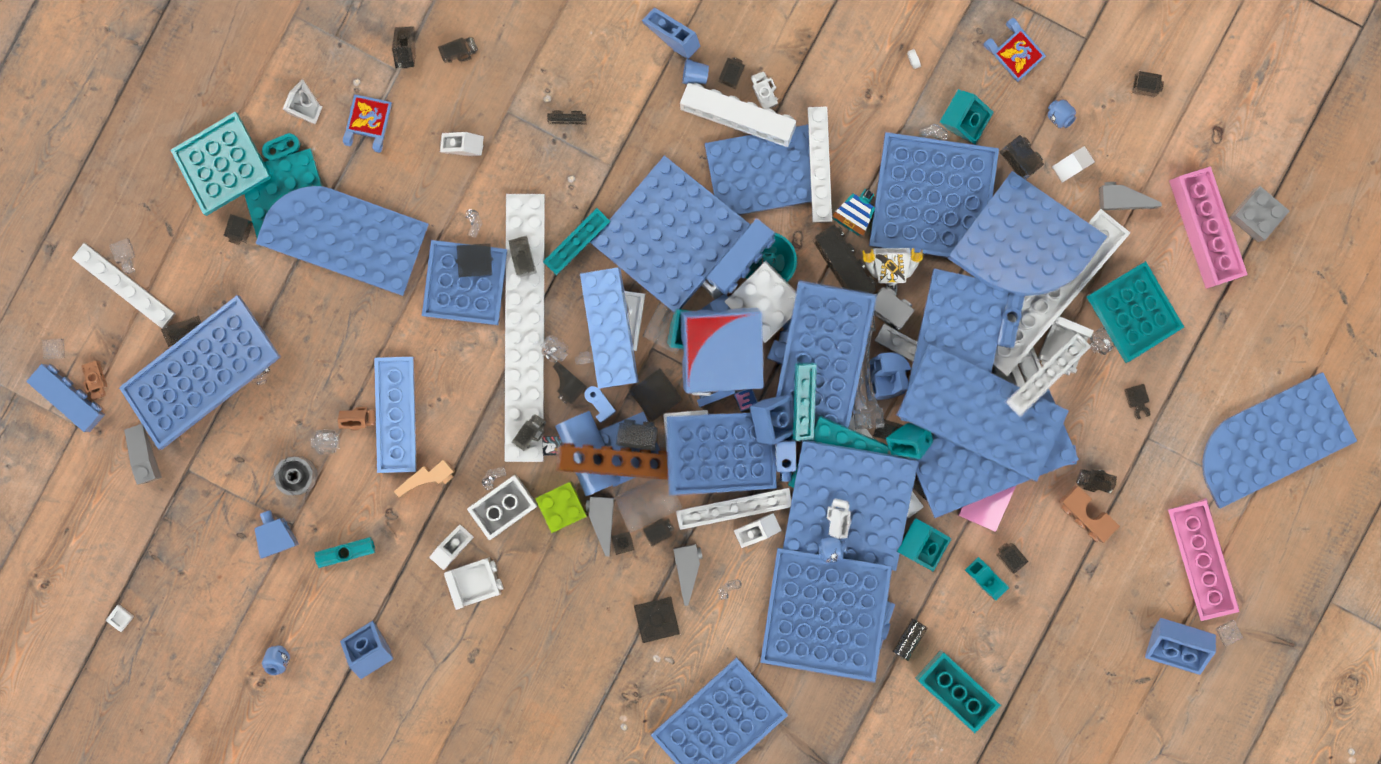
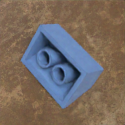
M1160 618L1153 628L1145 658L1201 675L1216 653V635Z

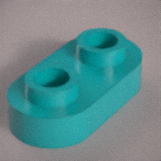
M291 133L270 140L262 147L263 156L268 160H277L286 155L293 154L299 150L300 140ZM290 141L294 142L292 147H288ZM275 148L276 153L271 155V149Z

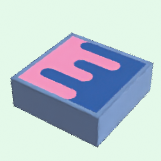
M745 389L734 394L740 411L747 410L751 405L757 403L753 389Z

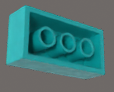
M942 650L915 677L922 686L975 734L1001 706Z

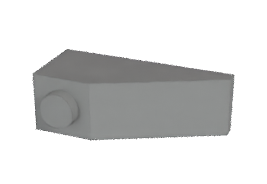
M1105 182V185L1099 188L1100 209L1103 211L1157 209L1162 206V202L1124 185H1116V182Z
M143 424L125 429L129 460L136 484H145L162 478Z
M591 496L590 500L586 501V512H589L590 520L605 556H610L614 498Z
M696 544L673 548L684 606L689 605L700 565L699 559H703L701 547L697 548Z

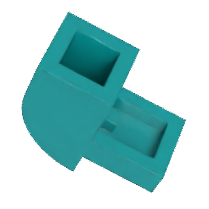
M979 557L965 569L980 588L995 601L1009 589V586Z

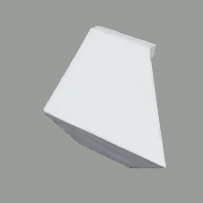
M303 79L289 92L283 110L288 114L316 124L322 106L319 105Z

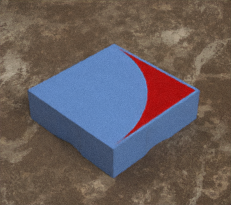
M758 307L729 309L720 312L709 310L681 312V337L684 346L682 360L683 388L686 393L763 388L762 311Z

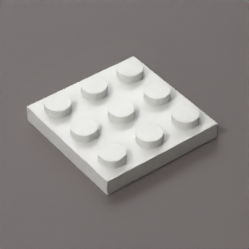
M765 261L725 300V303L731 309L758 307L762 311V340L766 343L792 317L797 292Z

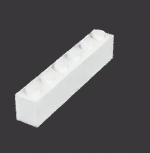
M698 83L687 84L680 102V108L683 111L785 147L789 146L796 128V120L790 115L784 114L782 116L770 108L762 109L755 103H745L735 96L728 97L722 95L720 91L705 89Z

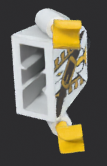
M873 248L869 254L862 251L866 268L872 277L878 278V283H886V288L889 287L897 292V283H905L906 278L911 277L919 262L923 259V250L915 253L914 248L911 249V252L910 248Z

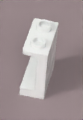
M1059 316L1050 326L1038 355V360H1041V364L1045 365L1077 333L1087 342L1094 330ZM1080 358L1064 374L1076 373V367Z
M490 557L444 573L456 610L502 594L503 585L500 578L497 579L496 577L497 567L495 561H491Z

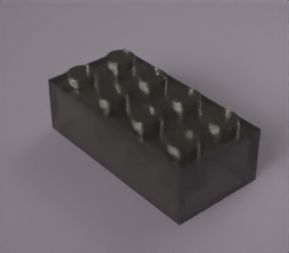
M834 224L816 235L812 241L843 289L870 294L876 290L874 279L871 275H866L864 271L866 269L865 265L854 256L856 252L850 243L847 244L843 238L845 234L840 227H836Z

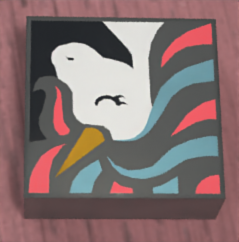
M542 436L543 456L557 455V448L562 446L560 436Z

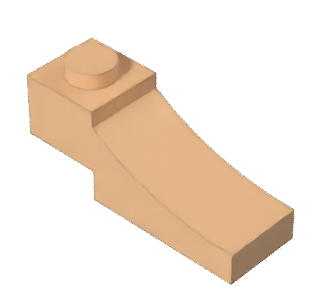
M442 460L431 471L427 466H423L394 492L398 497H402L410 490L428 482L436 481L438 484L442 482L446 484L454 477L452 474L455 470L447 460Z

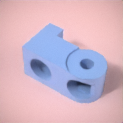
M595 386L586 389L585 398L588 402L593 403L600 413L596 416L600 423L616 413V410L600 389Z

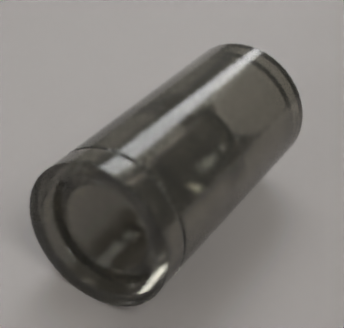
M911 618L892 652L909 661L928 627Z

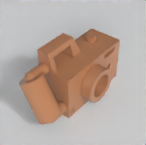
M100 361L81 365L86 379L83 382L86 393H91V399L94 401L104 397L106 392L103 388L107 387Z
M356 407L354 410L339 412V429L356 431L366 428V426L376 425V411L368 410L367 407Z

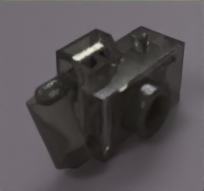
M462 37L438 47L444 63H451L455 59L463 63L472 59L471 54L478 51L473 37L466 39ZM468 54L469 57H467V58H465V59H461L462 56H465V55Z
M534 414L530 420H526L512 440V443L523 451L527 448L529 449V444L532 440L539 441L545 433L542 429L546 425V421ZM539 431L542 432L539 438L535 437Z
M1081 469L1076 483L1082 485L1084 490L1092 492L1100 490L1112 493L1116 487L1117 476L1107 474L1104 470L1091 469L1088 471Z

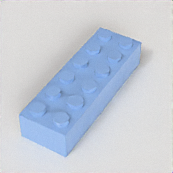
M612 268L580 274L598 389L639 383L621 269Z

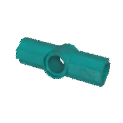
M368 537L314 553L318 568H322L376 552L372 537ZM343 547L349 550V556L347 558L341 555V549Z

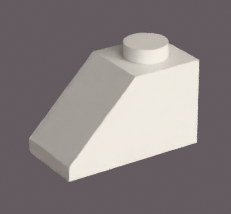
M468 132L442 133L440 152L467 156L482 155L484 136Z
M773 513L734 530V533L741 548L765 540L780 532L781 529Z
M459 525L435 549L429 558L444 570L474 537Z

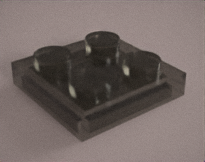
M671 596L634 605L642 643L680 634Z

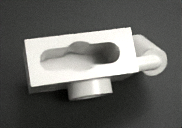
M765 72L752 75L751 80L754 84L752 88L762 109L778 105V99L773 93L776 87L772 78L767 79Z
M834 499L832 507H828L829 535L838 539L848 538V530L851 525V511H849L848 501Z

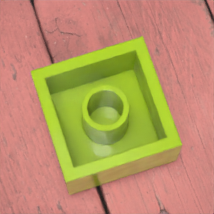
M572 481L535 498L551 533L588 516Z

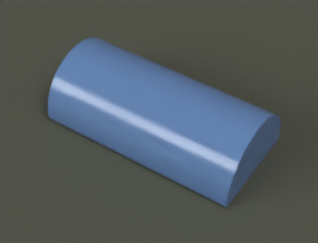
M590 411L555 426L562 443H573L575 447L581 448L582 445H594V449H601L602 446H605ZM575 453L574 461L581 463L582 456L579 453ZM594 455L593 462L597 465L601 463V458L599 455ZM576 473L585 496L620 482L619 476Z

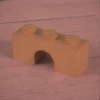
M1074 485L1059 501L1062 504L1060 508L1067 515L1072 514L1076 518L1074 522L1082 529L1085 527L1090 532L1088 535L1095 542L1105 543L1120 526L1105 512H1101L1098 517L1090 519L1086 514V506L1092 498L1079 486Z

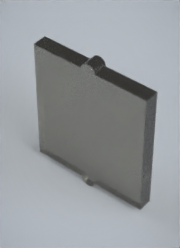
M490 243L457 245L456 263H458L459 277L493 275L492 261L494 259L491 257Z

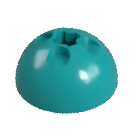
M775 233V242L769 249L765 248L762 251V259L756 264L754 262L749 267L750 271L745 278L748 279L762 265L763 260V263L766 261L788 282L794 275L797 267V255L791 242L784 236Z

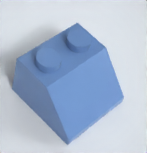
M793 395L764 399L750 406L757 442L774 445L793 435Z
M373 621L340 641L349 668L360 679L394 659L389 645Z

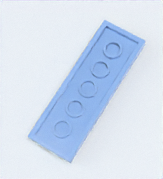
M414 357L374 358L377 473L417 472Z

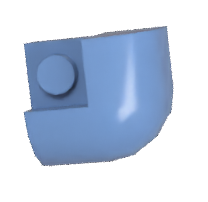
M891 352L881 353L868 362L870 365L869 373L865 375L870 401L884 400L905 394V391L908 389L906 372L911 370L903 356Z

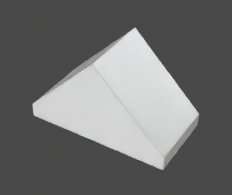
M1084 146L1052 166L1061 182H1064L1095 161Z

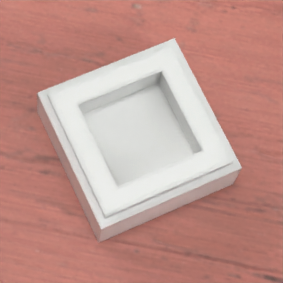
M117 605L105 621L119 632H123L134 616L121 605Z

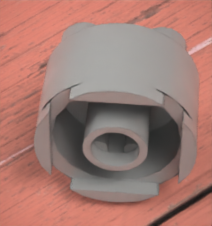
M300 456L286 458L280 461L274 470L275 484L284 494H305L316 483L317 469L307 458ZM298 472L297 476L299 478L294 479L295 476L293 475V473Z

